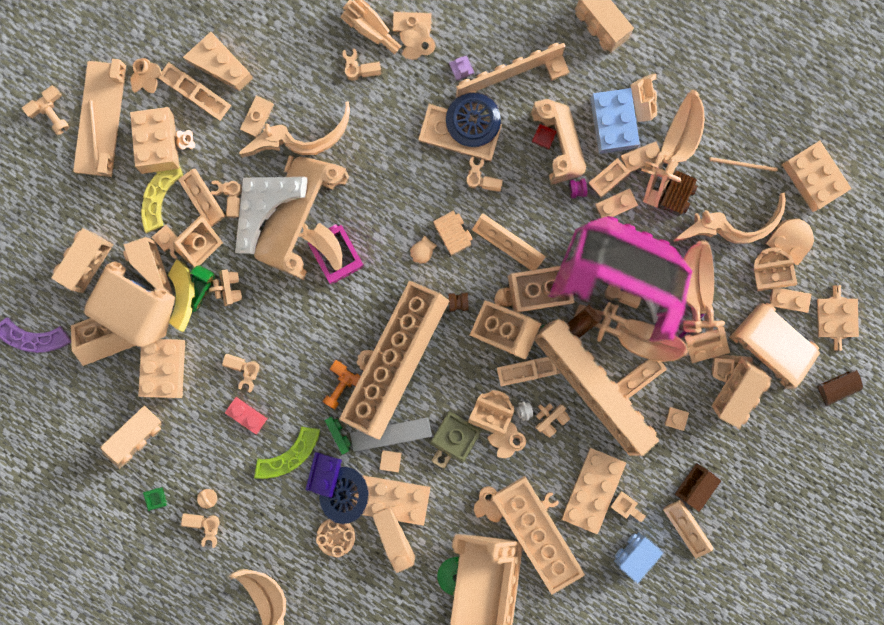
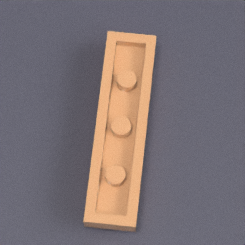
M485 214L480 216L472 229L530 270H537L546 257Z

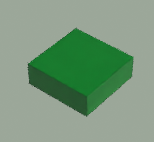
M163 487L143 492L148 511L167 506Z

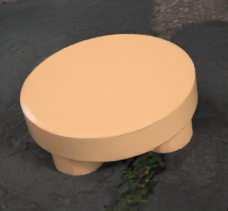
M327 519L320 525L317 531L316 542L321 551L326 555L341 557L352 549L355 542V531L350 523L339 524Z

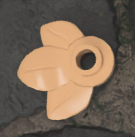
M417 22L414 30L400 32L401 41L407 46L402 52L405 58L418 59L421 55H430L435 50V42L430 37L429 29L425 24ZM424 42L428 43V49L422 47Z
M137 59L133 64L134 73L131 76V88L134 93L144 88L147 92L153 94L157 88L156 78L162 75L161 69L157 64L150 63L148 59Z
M512 422L509 423L504 437L494 433L488 436L489 443L495 448H499L497 451V457L509 458L515 451H521L526 445L525 436L517 431L515 424ZM518 439L520 444H513V440Z
M486 486L480 490L479 500L474 504V513L477 518L486 514L488 519L493 522L501 520L502 513L492 497L490 499L485 498L488 494H495L497 492L495 488Z

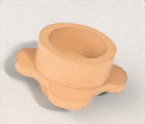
M190 130L176 132L175 142L180 149L183 150L188 147L193 149L195 147L192 137L193 133Z

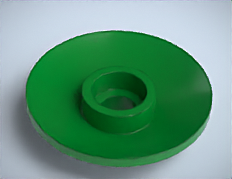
M452 557L445 560L440 565L437 573V580L441 589L453 596L456 587V581L453 579V576L458 572L460 557Z

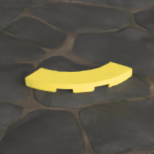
M180 165L179 169L156 172L157 174L145 189L141 218L146 234L164 226L161 216L162 202L168 189L184 176Z
M176 259L167 275L172 280L176 293L174 310L168 323L184 332L192 312L190 306L191 300L194 298V283L191 282L189 268L182 261Z

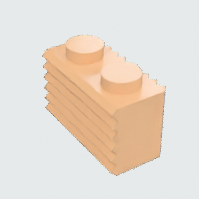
M454 211L433 221L451 256L472 245L470 241L473 240L469 231H464L462 227L464 222L460 214H455Z

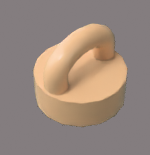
M506 287L498 290L495 295L496 305L502 307L512 305L510 288Z
M211 489L202 490L197 496L198 504L206 509L213 507L217 502V494Z

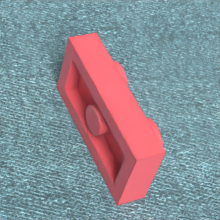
M235 397L225 414L256 435L268 419L237 397Z

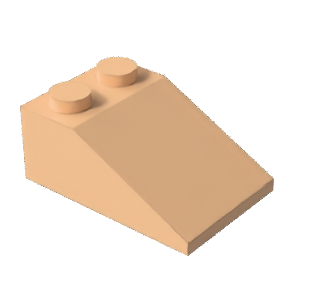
M144 237L124 244L125 250L123 254L126 261H129L156 289H164L173 295L156 242Z

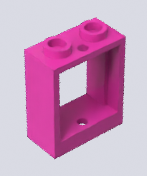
M337 224L328 229L334 236L341 233L355 259L354 262L330 274L317 248L308 243L331 285L364 267L343 226H338Z

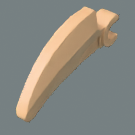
M304 223L303 232L298 237L304 238L315 246L329 260L333 269L340 270L342 267V251L334 234L321 223H318L314 230L308 229V226Z

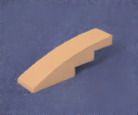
M169 62L161 72L162 75L158 77V79L219 121L222 120L231 107L229 103Z
M548 357L497 368L501 386L560 374V371L557 370Z

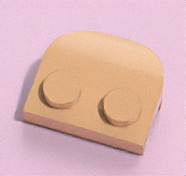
M798 218L788 219L779 223L766 244L771 248H781L790 254L794 264L798 266L811 250L814 236L810 226L805 221Z
M781 248L765 249L756 258L754 275L757 291L797 285L794 260L790 254Z
M491 390V392L485 394L482 393L476 401L468 423L504 437L514 413V406H512L509 396L497 390Z

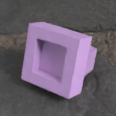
M467 55L449 63L456 81L474 74Z

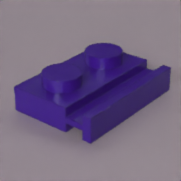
M315 452L305 490L326 497H333L342 459Z

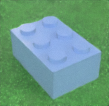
M631 88L593 93L590 100L599 154L636 149L640 143Z

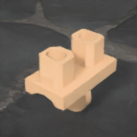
M221 270L219 272L221 286L219 285V279L213 280L214 287L209 288V293L215 292L216 299H221L222 291L224 306H230L242 300L241 291H231L230 284L239 283L238 272Z
M550 403L545 408L540 404L538 408L541 411L536 417L539 420L544 416L546 418L535 428L550 438L557 432L550 424L552 421L557 419L563 426L570 420L565 411L566 408L560 404L549 414V411L554 407Z

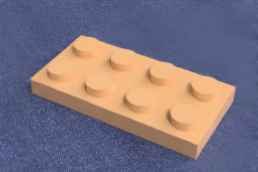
M432 104L428 105L418 139L419 142L475 158H482L489 162L492 161L502 124L497 135L489 143L480 147H467L456 142L449 134L446 127V113L448 109ZM457 116V120L465 119L463 117ZM470 116L468 121H473L475 124L477 123V117ZM460 123L458 125L461 128L466 123ZM480 124L484 129L488 127L486 125ZM469 126L463 129L465 133L468 132ZM476 127L477 133H482L479 127ZM471 128L470 131L472 135H475L474 128Z
M590 448L561 519L598 535L626 462Z
M362 475L367 483L369 492L367 507L362 515L373 517L374 513L390 506L397 521L424 526L430 493L429 486Z

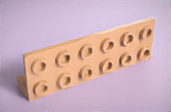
M554 43L545 51H534L530 54V57L525 59L523 57L517 58L508 66L503 64L496 67L493 72L480 73L476 76V79L471 81L465 79L457 86L456 96L476 93L478 90L542 64H545L551 80L565 76L570 73L563 58L565 44ZM469 104L465 105L467 110L470 112ZM472 104L473 111H475L477 104Z
M112 59V63L88 61L73 170L75 173L112 177L126 65L120 59ZM89 101H93L98 154V159L96 161V169L94 164Z

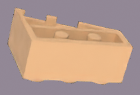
M212 32L205 36L183 57L188 64L238 91L253 79L248 70Z
M143 406L100 447L103 454L120 469L131 460L137 450L140 451L147 444L146 441L151 436L154 437L160 432L161 421L149 409Z

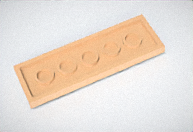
M526 476L492 495V499L551 595L585 576L584 571Z

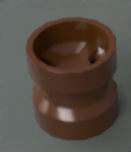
M468 292L461 293L460 295L448 293L449 312H455L456 310L469 311Z

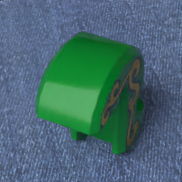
M201 265L195 266L190 272L193 276L191 282L194 283V298H192L190 306L192 312L199 310L202 300L208 294L209 288L213 286V280H215L214 273Z

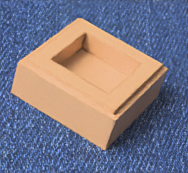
M383 450L380 470L399 472L402 453Z

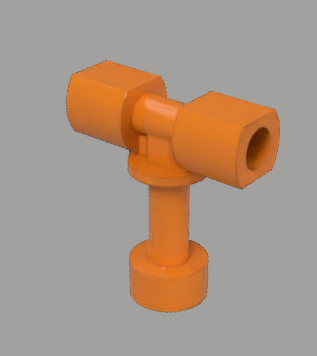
M337 360L332 364L330 371L339 376L337 380L340 383L330 397L326 395L322 401L334 410L339 405L337 400L345 387H351V385L356 387L361 377L359 374L355 375L348 371L347 366Z

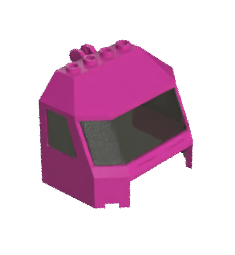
M607 216L575 229L548 297L554 298L565 294L573 295L576 292L581 294V298L588 299L594 281L598 277L627 290L631 294H637L659 304L660 306L656 314L658 319L649 341H669L674 339L681 321L693 271L676 248L670 246L668 241L652 238L653 235L648 232L642 231L641 233L635 230L634 226L630 224L623 225L615 217Z

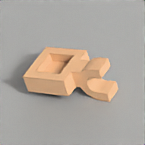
M622 491L610 506L626 519L630 514L640 522L646 517L635 508L638 503Z

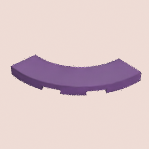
M8 317L0 322V339L8 345L23 351L49 352L71 343V339L62 326L45 333H31L16 326Z

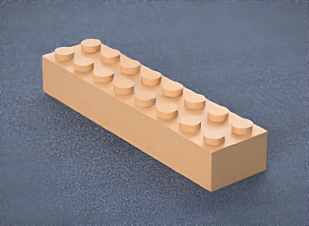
M409 280L339 420L374 438L381 439L449 303L447 298L438 292Z
M557 319L548 322L538 331L534 340L628 455L643 456L659 441L655 430L645 424L643 421L644 417L631 407V401L626 396L621 395L618 391V385L607 378L606 371L593 361V355L589 351L584 350L580 339L570 333L569 326L563 320Z

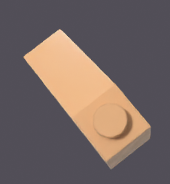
M389 506L374 513L372 516L395 572L398 573L414 566L415 554L391 507Z

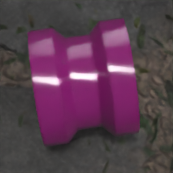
M585 178L579 181L569 180L571 199H576L578 196L587 197Z

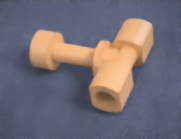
M51 85L42 92L43 96L37 101L31 100L22 109L30 118H34L39 113H46L54 124L52 126L53 131L56 135H61L63 133L61 129L68 130L69 125L65 120H60L52 110L54 108L53 103L62 95L55 86Z

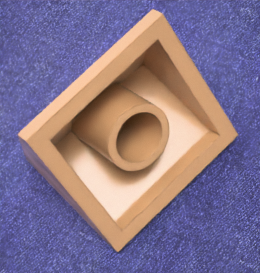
M201 215L173 241L174 250L193 267L201 265L223 243Z

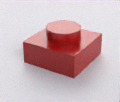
M539 124L532 143L549 150L557 131Z

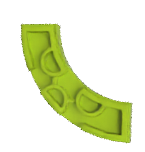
M301 426L297 440L288 451L274 458L257 459L254 478H275L296 469L313 451L321 429Z

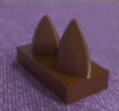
M588 305L572 318L567 325L569 326L570 333L580 338L603 318Z

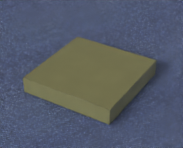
M448 411L430 445L463 464L482 430Z

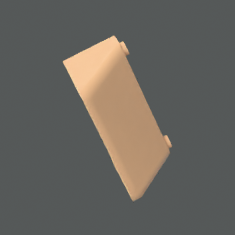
M300 156L294 159L286 177L308 178L306 198L294 199L287 203L283 202L276 207V211L265 223L256 244L254 256L264 264L304 280L307 271L303 268L301 257L292 253L293 247L320 186L322 185L333 190L337 185H346L349 175L345 168L336 164Z
M455 534L452 547L455 553L460 554L450 625H512L523 551L520 542L510 539Z

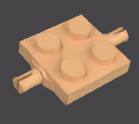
M841 285L832 286L833 297L817 299L818 337L834 339V351H842V339L859 337L858 299L841 297Z

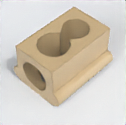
M437 450L431 461L445 469L451 457L447 455L444 457L445 461L439 463L437 459L439 456H442V451Z

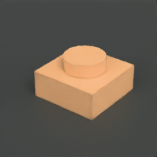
M669 407L665 426L684 431L689 412Z

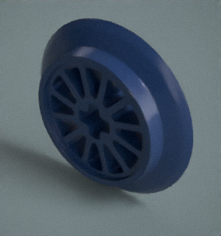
M466 93L457 97L450 104L446 113V127L449 134L456 142L467 147H480L489 143L500 129L501 115L497 105L488 96L480 93ZM469 104L470 112L467 110L465 105ZM472 104H477L475 111H473ZM480 105L484 107L480 112H477ZM460 109H463L466 114L459 112ZM485 111H488L489 113L487 115H481ZM470 115L478 117L477 123L474 124L473 121H468L470 120ZM457 116L463 117L465 119L457 120ZM490 118V122L481 119ZM460 123H466L461 128L458 125ZM480 124L486 125L488 127L484 129ZM469 126L468 132L465 133L463 129ZM476 127H479L482 133L478 134ZM471 128H474L475 135L470 134Z
M340 467L335 486L337 491L334 490L336 497H326L319 494V500L324 514L330 520L339 524H348L356 521L365 511L369 492L364 477L357 470L350 467ZM343 492H346L347 499H344Z

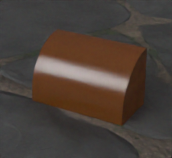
M850 370L817 385V388L827 407L862 391L863 384L858 370Z
M696 463L674 495L700 512L721 483V480L709 470Z

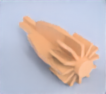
M349 0L343 7L345 11L341 15V19L377 44L381 42L394 55L397 53L401 45L388 34L390 30L366 1Z

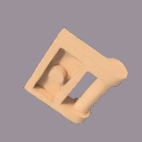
M723 325L718 326L715 330L694 336H685L692 363L730 353Z

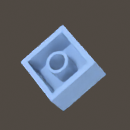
M640 532L637 535L635 533L632 534L627 540L629 544L625 549H619L614 556L616 558L614 562L637 583L663 554L660 549Z

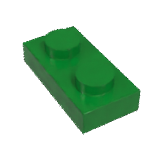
M333 416L329 417L325 422L343 455L350 451L349 446H351L347 435H342L340 429L343 427L339 419H334Z

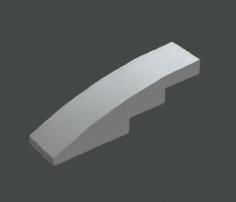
M426 417L387 425L380 440L362 431L351 432L350 436L353 451L356 452L431 437L432 434L429 419Z

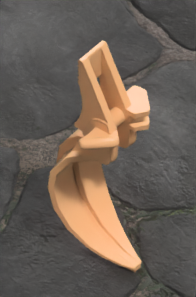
M692 89L679 107L655 163L645 161V167L641 170L651 174L643 202L656 208L660 204L670 179L676 182L681 181L679 177L673 175L679 162L686 161L691 157L700 143L705 117L703 103L696 90ZM663 163L668 164L666 170H663ZM660 176L662 181L659 191L653 190L656 180Z
M349 101L345 102V113L341 122L332 132L321 139L304 143L295 140L289 134L286 126L276 125L270 127L266 123L263 129L264 132L239 153L243 158L264 150L280 151V145L285 144L294 153L303 156L317 155L331 148L344 134L349 121Z
M785 193L780 194L777 208L771 219L756 232L745 233L736 230L726 220L723 213H709L706 210L702 212L701 219L700 215L696 213L694 224L673 241H682L697 235L713 237L717 233L734 244H749L764 238L774 230L782 218L786 202Z
M698 241L696 245L687 251L683 258L693 271L686 298V304L691 307L692 320L683 321V328L685 332H693L694 335L700 334L701 328H705L706 332L714 330V327L725 324L722 320L714 321L713 316L714 266L711 248L707 241ZM681 277V278H680V281H679V283H680V289H681V286H682V282H683V278H684V277ZM700 314H705V321H700Z
M608 302L604 312L594 309L604 318L602 324L598 323L594 326L600 329L597 337L598 342L602 341L604 333L607 332L618 337L620 343L631 353L649 360L661 362L679 360L689 352L686 344L677 336H674V339L669 341H649L655 325L640 320H626L615 315L619 307L618 305ZM579 304L575 316L587 306ZM611 321L618 323L615 329L609 327Z
M246 569L234 572L229 576L230 579H237L248 591L259 611L262 625L284 624L283 617L286 610V599L283 590L275 580L266 574Z

